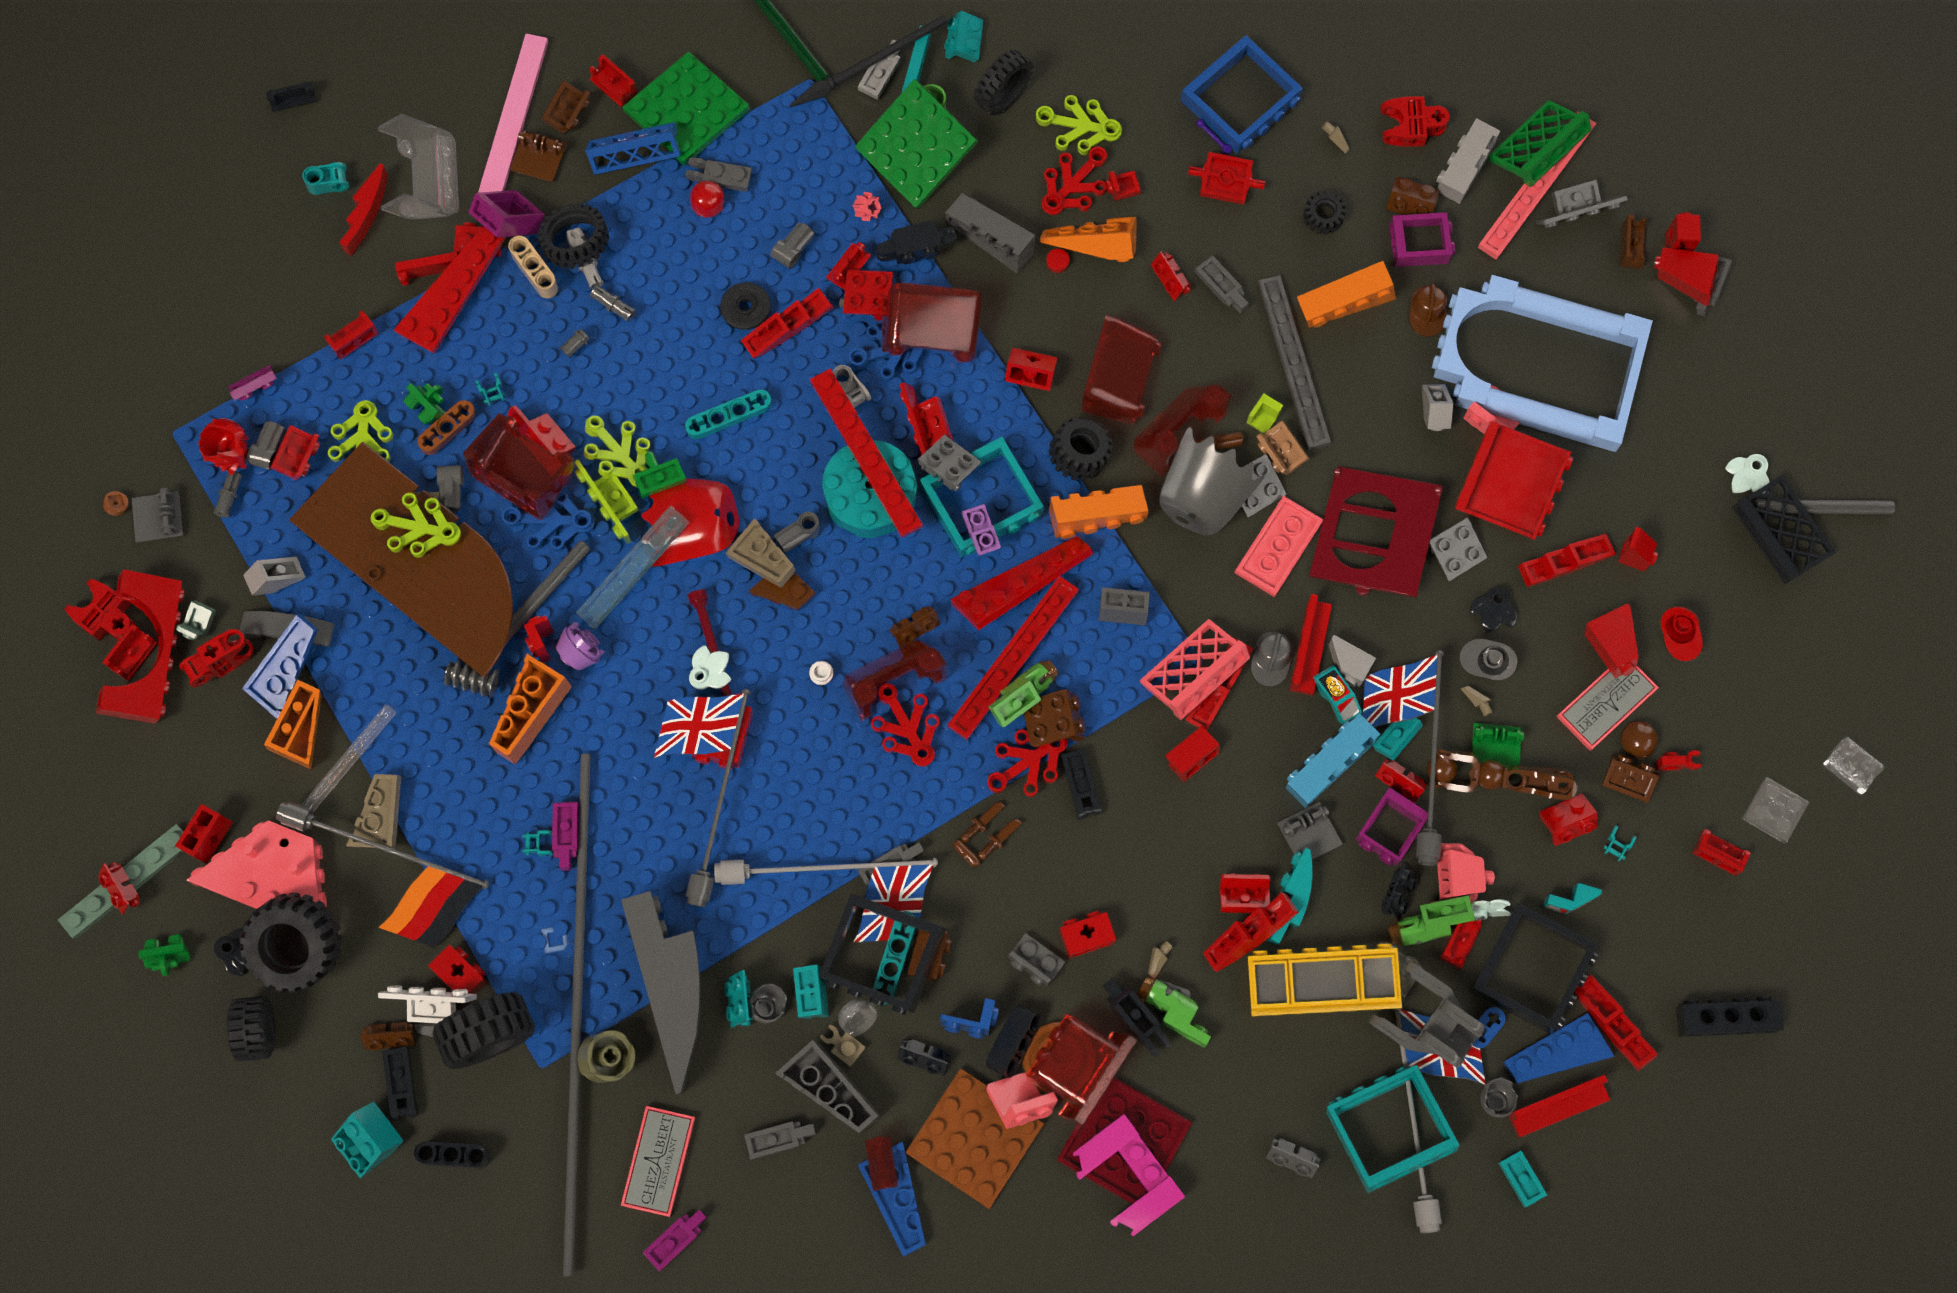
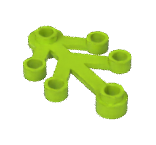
M1068 95L1065 98L1064 107L1072 111L1077 119L1055 115L1052 108L1048 106H1041L1036 111V121L1041 126L1055 124L1075 128L1067 134L1059 135L1056 138L1055 146L1060 151L1066 150L1070 142L1089 131L1096 132L1097 134L1087 140L1082 139L1078 142L1077 150L1081 155L1089 154L1091 147L1103 140L1116 141L1122 134L1120 123L1114 119H1108L1101 110L1099 102L1095 99L1087 102L1086 111L1090 115H1095L1099 123L1091 122L1074 95ZM1073 101L1075 104L1069 105L1067 102ZM1095 105L1097 108L1093 110L1089 106ZM1046 116L1048 120H1042L1041 117ZM1112 129L1114 133H1108L1107 130ZM1065 141L1066 144L1060 145L1058 142ZM1086 145L1088 148L1082 149L1080 146Z
M367 400L360 401L354 407V415L343 424L333 425L331 434L335 439L341 440L345 438L346 432L359 424L358 431L340 446L330 447L328 456L332 461L339 462L348 451L355 446L357 448L364 442L379 455L386 454L385 459L389 462L391 459L389 452L386 449H382L368 434L369 424L378 432V437L382 442H390L393 439V433L389 427L384 426L377 419V408L374 403ZM363 409H369V411L366 414H361V411ZM337 429H342V433L339 435H336L335 431ZM389 432L387 437H382V433ZM335 451L340 452L337 457H333L332 453Z
M599 416L589 417L585 423V432L589 436L599 437L611 451L600 450L595 444H587L584 448L585 458L588 460H604L599 464L598 472L604 477L617 476L628 478L629 482L637 487L633 475L648 469L645 466V454L649 451L650 441L647 438H639L636 441L635 449L638 454L635 464L629 457L631 439L636 428L635 424L631 421L622 423V442L620 447L605 430L604 421ZM629 427V428H631L632 430H631V431H627V430H625L624 428ZM639 444H645L647 447H640ZM593 450L595 453L590 454L587 451ZM610 461L620 462L626 468L613 467ZM602 467H608L610 470H603Z
M406 493L402 497V503L411 511L416 521L391 516L385 509H377L371 515L372 524L379 530H385L389 526L411 530L401 537L392 536L388 539L387 546L395 553L400 552L404 546L426 534L433 535L432 538L424 543L416 541L411 544L410 551L416 558L423 557L427 551L440 544L446 546L454 545L461 536L459 527L455 523L446 521L440 510L441 506L435 498L427 499L425 508L428 513L433 514L438 526L428 524L418 506V499L413 493ZM409 498H413V499H414V501H413L412 503H410V504H407V503H406V501H407ZM432 503L436 504L434 509H429ZM379 515H384L383 519L376 520ZM446 531H452V533L449 536L444 535ZM393 542H399L397 547H391ZM416 547H422L420 552H414Z

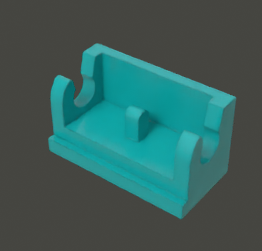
M819 965L793 968L798 1018L829 1017L826 985H824L825 979L819 977L822 969Z

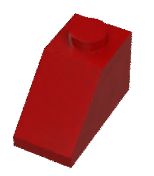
M1636 526L1624 541L1617 562L1644 572L1650 565L1653 566L1657 559L1658 553L1655 552L1657 543L1645 531Z

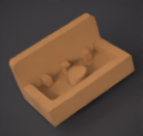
M1284 421L1279 422L1265 434L1260 433L1256 436L1260 441L1257 443L1264 454H1269L1273 460L1271 464L1277 473L1281 472L1282 474L1289 475L1310 459Z

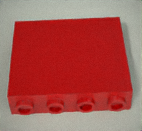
M1490 421L1454 508L1535 540L1536 536L1541 537L1546 524L1543 523L1545 514L1550 515L1555 502L1551 500L1554 493H1559L1564 480L1560 478L1563 471H1568L1573 461V458L1570 457L1571 451Z

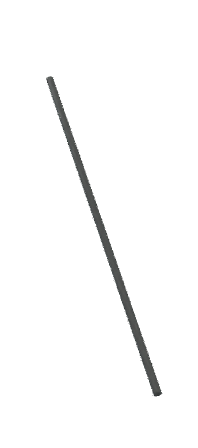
M581 754L563 1277H573L580 1088L578 1051L581 1046L590 754Z

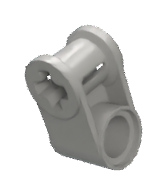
M839 365L833 370L836 378L841 375L849 378L846 382H838L854 409L865 400H871L868 390L858 380L851 368L846 365Z

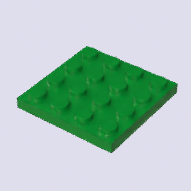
M689 51L622 107L623 111L642 129L675 122L677 127L675 138L681 154L679 157L674 158L683 166L689 162V158H695L750 111L748 103ZM670 141L660 143L668 152L673 151Z
M914 79L857 143L855 148L915 208L919 209L979 141L929 91Z

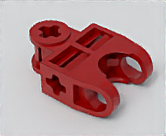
M1424 96L1399 97L1387 100L1380 106L1381 113L1396 119L1400 125L1382 133L1383 142L1400 147L1424 146L1427 136H1440L1445 132L1450 117L1449 112L1442 106H1425Z
M91 578L86 585L90 587L93 593L92 602L82 608L72 607L69 604L64 608L76 624L98 641L107 632L117 640H120L131 624L137 627L135 622L124 613L131 604L125 600L115 598L116 592L113 589Z
M230 629L196 648L198 653L183 660L179 667L181 671L186 672L190 679L189 684L191 687L196 688L206 684L215 676L220 679L247 662L254 654V646L245 638L241 631ZM230 636H240V639L228 643ZM245 644L249 646L247 654L237 655L244 648Z

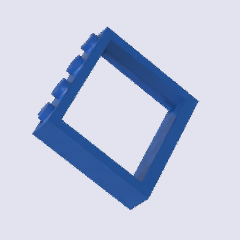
M1245 35L1182 90L1180 101L1199 119H1203L1205 125L1238 154L1242 149L1249 148L1258 135L1263 136L1274 121L1276 123L1279 122L1290 107L1292 109L1296 107L1297 103L1302 99L1303 88ZM1245 55H1248L1287 94L1241 135H1238L1198 96Z

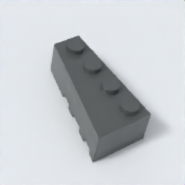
M962 193L945 212V222L948 225L954 227L955 230L1016 274L1034 255L1035 235L982 205L971 196Z
M812 1040L775 1073L858 1133H864L882 1117L818 1041Z

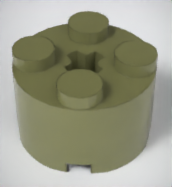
M611 1030L593 1034L584 1039L578 1051L580 1073L596 1083H607L623 1078L631 1071L635 1062L633 1045L630 1044L623 1033ZM604 1053L605 1056H608V1061L606 1060V1058H604Z

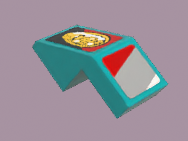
M1332 665L1313 677L1320 695L1330 702L1339 723L1343 725L1359 713H1362L1354 692L1335 666Z
M1577 883L1572 888L1570 900L1549 894L1544 899L1542 908L1566 915L1601 895L1602 890Z

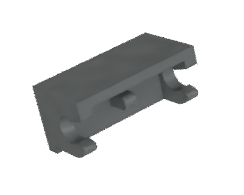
M1102 587L1098 621L1146 625L1150 592Z

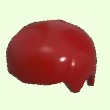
M709 180L700 181L695 184L690 194L692 210L698 216L705 218L719 214L724 208V193L719 184Z

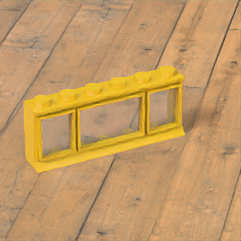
M1378 944L1377 949L1367 950V945L1352 946L1351 951H1342V947H1327V952H1317V948L1302 949V953L1292 954V949L1277 950L1278 955H1268L1267 951H1253V956H1248L1252 1017L1402 1009L1398 948H1392V944Z

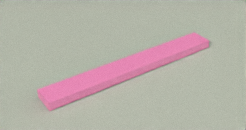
M531 34L525 35L478 193L505 190L510 173L509 169L519 143L517 139L518 133L523 130L547 49L548 38Z

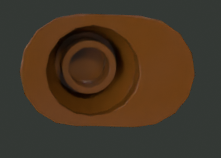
M1435 284L1418 288L1411 298L1410 325L1417 334L1425 337L1439 334L1443 329L1444 320L1447 315V297Z

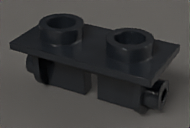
M303 81L301 84L275 90L270 89V91L266 92L272 112L317 102L312 81Z
M911 1038L903 1040L897 1060L902 1061L908 1066L925 1069L931 1074L944 1076L951 1056L946 1054L947 1051L930 1046L928 1053H925L923 1051L926 1044Z

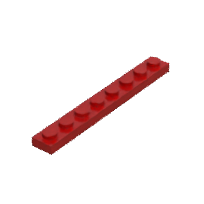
M831 368L811 378V385L901 538L922 528L920 519Z
M1061 576L1057 578L948 723V728L966 741L970 738L990 711L988 706L999 699L1002 695L1000 691L1011 683L1079 591L1077 587Z

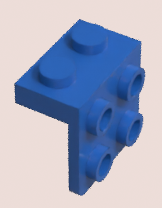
M985 998L980 1023L941 1014L940 1025L944 1026L945 1031L951 1033H959V1030L969 1032L968 1036L983 1039V1035L989 1036L991 1025L996 1026L999 1008L995 1007V1000Z

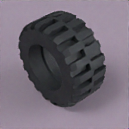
M291 892L289 895L283 893L265 902L245 921L242 927L244 932L240 935L239 940L240 944H243V947L240 948L241 957L246 958L244 965L247 970L251 969L254 973L252 976L257 981L261 979L264 982L263 986L269 989L274 986L277 992L284 993L286 990H289L290 993H296L301 989L311 988L337 964L336 960L340 957L342 951L339 946L343 943L342 935H338V931L341 928L339 922L333 921L332 918L335 916L331 910L327 912L323 908L325 906L320 900L314 902L312 901L313 896L307 894L300 897V894ZM276 924L291 925L304 935L309 947L307 961H295L287 958L280 952L274 940Z
M506 992L470 1004L445 1017L434 1026L432 1034L444 1065L453 1070L481 1063L515 1048L534 1034L535 1025L523 996L517 992Z

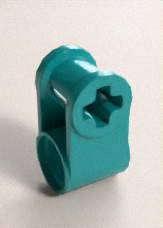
M334 162L327 165L311 166L303 172V180L311 194L343 192L349 189V182L346 181L345 175L347 166L344 163ZM313 179H319L317 182L311 183Z

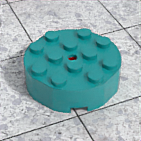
M873 440L911 506L915 508L917 481L910 460L895 446L883 441ZM848 446L843 447L830 459L823 474V496L831 519L841 529L844 528L854 533L855 536L862 538H874L895 532V526Z

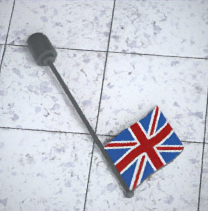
M1441 650L1436 651L1434 656L1419 662L1383 669L1365 677L1363 717L1374 728L1412 720L1434 711L1427 829H1422V833L1417 834L1416 844L1418 864L1425 866L1438 865V860L1441 859L1442 835L1437 834V830L1432 829L1442 656H1444V652Z
M748 689L742 690V694L724 697H684L667 702L654 758L671 754H711L730 750L702 871L697 870L696 874L690 875L685 896L687 897L686 903L706 908V903L710 902L715 879L710 878L711 873L706 871L748 695H751Z

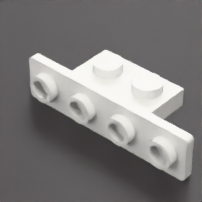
M396 985L388 986L386 991L379 992L378 998L407 1000L408 1022L438 1023L456 1012V1002L466 1003L476 1000L477 994H469L467 989L452 990V992H446L445 988L430 989L431 991H424V987H410L409 990H402V986Z

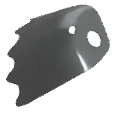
M1188 427L1181 439L1160 494V506L1176 524L1204 536L1212 535L1228 523L1260 485L1265 476L1263 475L1256 480H1252L1254 463L1239 467L1236 463L1235 449L1225 453L1216 452L1213 436L1206 438L1200 443H1196L1193 439L1192 428ZM1194 513L1196 515V518L1193 519L1189 516V514ZM1176 516L1186 519L1189 524L1180 522Z

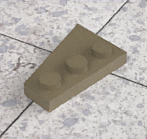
M755 518L726 552L729 559L780 588L784 586L796 571L794 565L781 549L776 546Z
M374 774L364 799V808L354 825L356 826L354 835L396 849L401 785L400 775ZM350 838L346 845L347 847L375 848Z

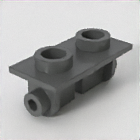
M1274 1138L1266 1159L1272 1161L1275 1165L1294 1170L1301 1176L1313 1178L1319 1168L1321 1159L1317 1156V1153L1302 1147L1299 1148L1298 1154L1293 1153L1295 1144L1282 1138Z

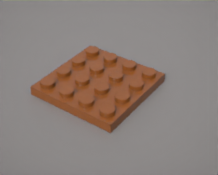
M960 1068L905 1154L990 1209L1044 1123L1037 1119L1021 1126L1018 1125L1006 1129L986 1091L987 1085Z

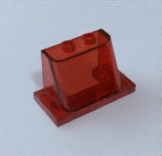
M1066 1014L1060 1025L1051 1031L1049 1035L1050 1040L1047 1045L1042 1047L1036 1054V1062L1026 1076L1047 1092H1054L1057 1099L1064 1103L1058 1114L1066 1121L1083 1125L1137 1040L1129 1034L1111 1032L1109 1037H1106L1072 1014Z

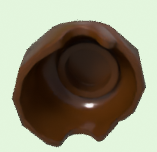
M1636 721L1627 724L1622 730L1620 742L1627 754L1636 756L1638 759H1645L1652 756L1656 751L1658 735L1650 724Z

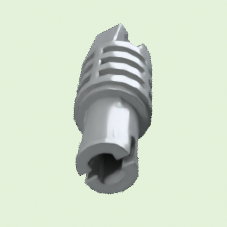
M580 228L567 231L570 248L577 247L587 241ZM594 257L592 258L593 262L589 265L587 262H583L584 267L579 268L578 264H576L579 271L584 272L590 289L595 288V285H600L601 287L604 284L596 268L598 262Z

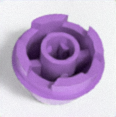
M573 622L569 627L564 628L556 644V649L560 654L561 660L566 665L576 670H582L600 661L599 658L604 654V650L598 649L597 646L600 642L588 629L582 631L577 628L579 624Z

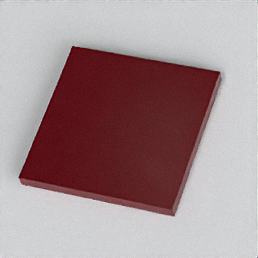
M1105 1073L1056 1161L1075 1172L1082 1171L1079 1156L1073 1157V1153L1125 1114L1139 1133V1137L1166 1172L1192 1122ZM1119 1152L1085 1176V1178L1130 1204H1134L1148 1193Z

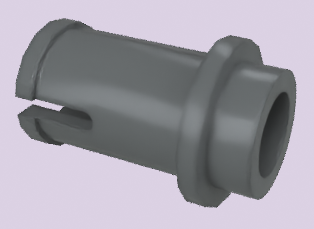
M581 329L575 330L574 335L559 348L567 357L571 358L584 344H588L587 341L590 338Z

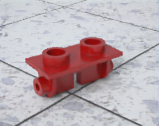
M861 242L857 244L852 243L827 275L826 279L845 290L847 270L860 271L871 257V254L864 250L865 246Z
M1162 251L1159 252L1151 266L1173 301H1176L1181 293L1186 295L1191 291V284L1183 273L1176 275L1175 272H1178L1180 268L1174 261L1173 256L1168 253L1163 254Z
M1386 758L1375 774V777L1401 793L1404 797L1416 802L1427 786L1424 783V779L1419 778L1412 772H1409L1407 776L1403 775L1406 768Z
M113 862L107 866L104 863L99 872V882L103 888H107L111 895L112 905L116 909L118 908L120 913L124 915L129 905L131 908L140 905V896L132 884L123 887L122 884L128 882L129 878L122 865Z

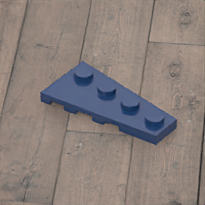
M901 1142L858 1164V1167L904 1257L926 1244L904 1145Z

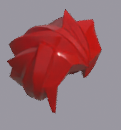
M227 418L213 419L211 423L205 426L200 434L201 439L198 441L199 451L204 462L209 461L215 467H220L223 472L227 470L230 475H233L239 468L246 469L249 451L246 441L249 437L244 433L245 430L233 420Z

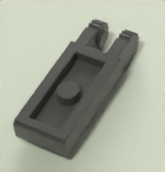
M689 158L688 164L690 166L705 171L703 174L699 171L687 170L685 174L687 179L696 182L709 180L718 183L721 188L743 192L748 191L752 168L710 160L705 161L701 158Z

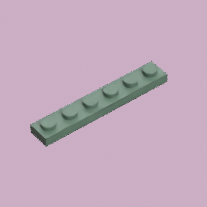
M177 824L123 866L129 878L128 882L122 884L123 887L132 884L135 890H137L184 852L175 847L184 832ZM100 885L58 919L59 923L73 939L76 940L115 908L111 903V895L107 888H103Z

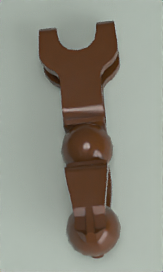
M1437 748L1435 788H1447L1448 790L1470 793L1478 785L1487 790H1495L1500 787L1505 789V787H1508L1510 790L1562 800L1572 799L1577 792V785L1572 774L1565 769L1516 765L1507 767V765H1502L1494 760H1486L1480 763V760H1477V756L1472 752L1446 751ZM1431 759L1428 761L1427 764V774L1429 778L1431 772ZM1455 760L1472 763L1468 782L1452 781L1458 771ZM1513 773H1519L1522 776L1518 783H1511L1508 778ZM1560 782L1567 783L1564 786H1558Z

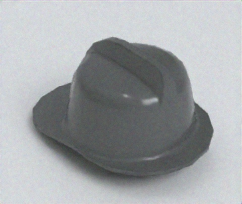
M1268 632L1259 637L1255 645L1251 672L1255 680L1264 686L1280 684L1285 680L1289 672L1293 646L1285 635L1279 632Z
M1474 639L1465 644L1460 652L1462 667L1468 673L1492 680H1503L1510 677L1517 668L1515 652L1511 647L1500 642Z

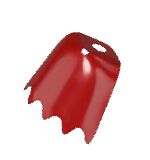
M686 478V482L649 496L654 500V503L650 509L641 515L652 526L651 533L642 540L643 544L656 550L655 557L648 564L650 567L663 566L722 551L731 545L740 523L734 496L728 486L716 481ZM718 508L720 510V516L715 515V509ZM729 511L734 516L733 526H730L727 521V513Z

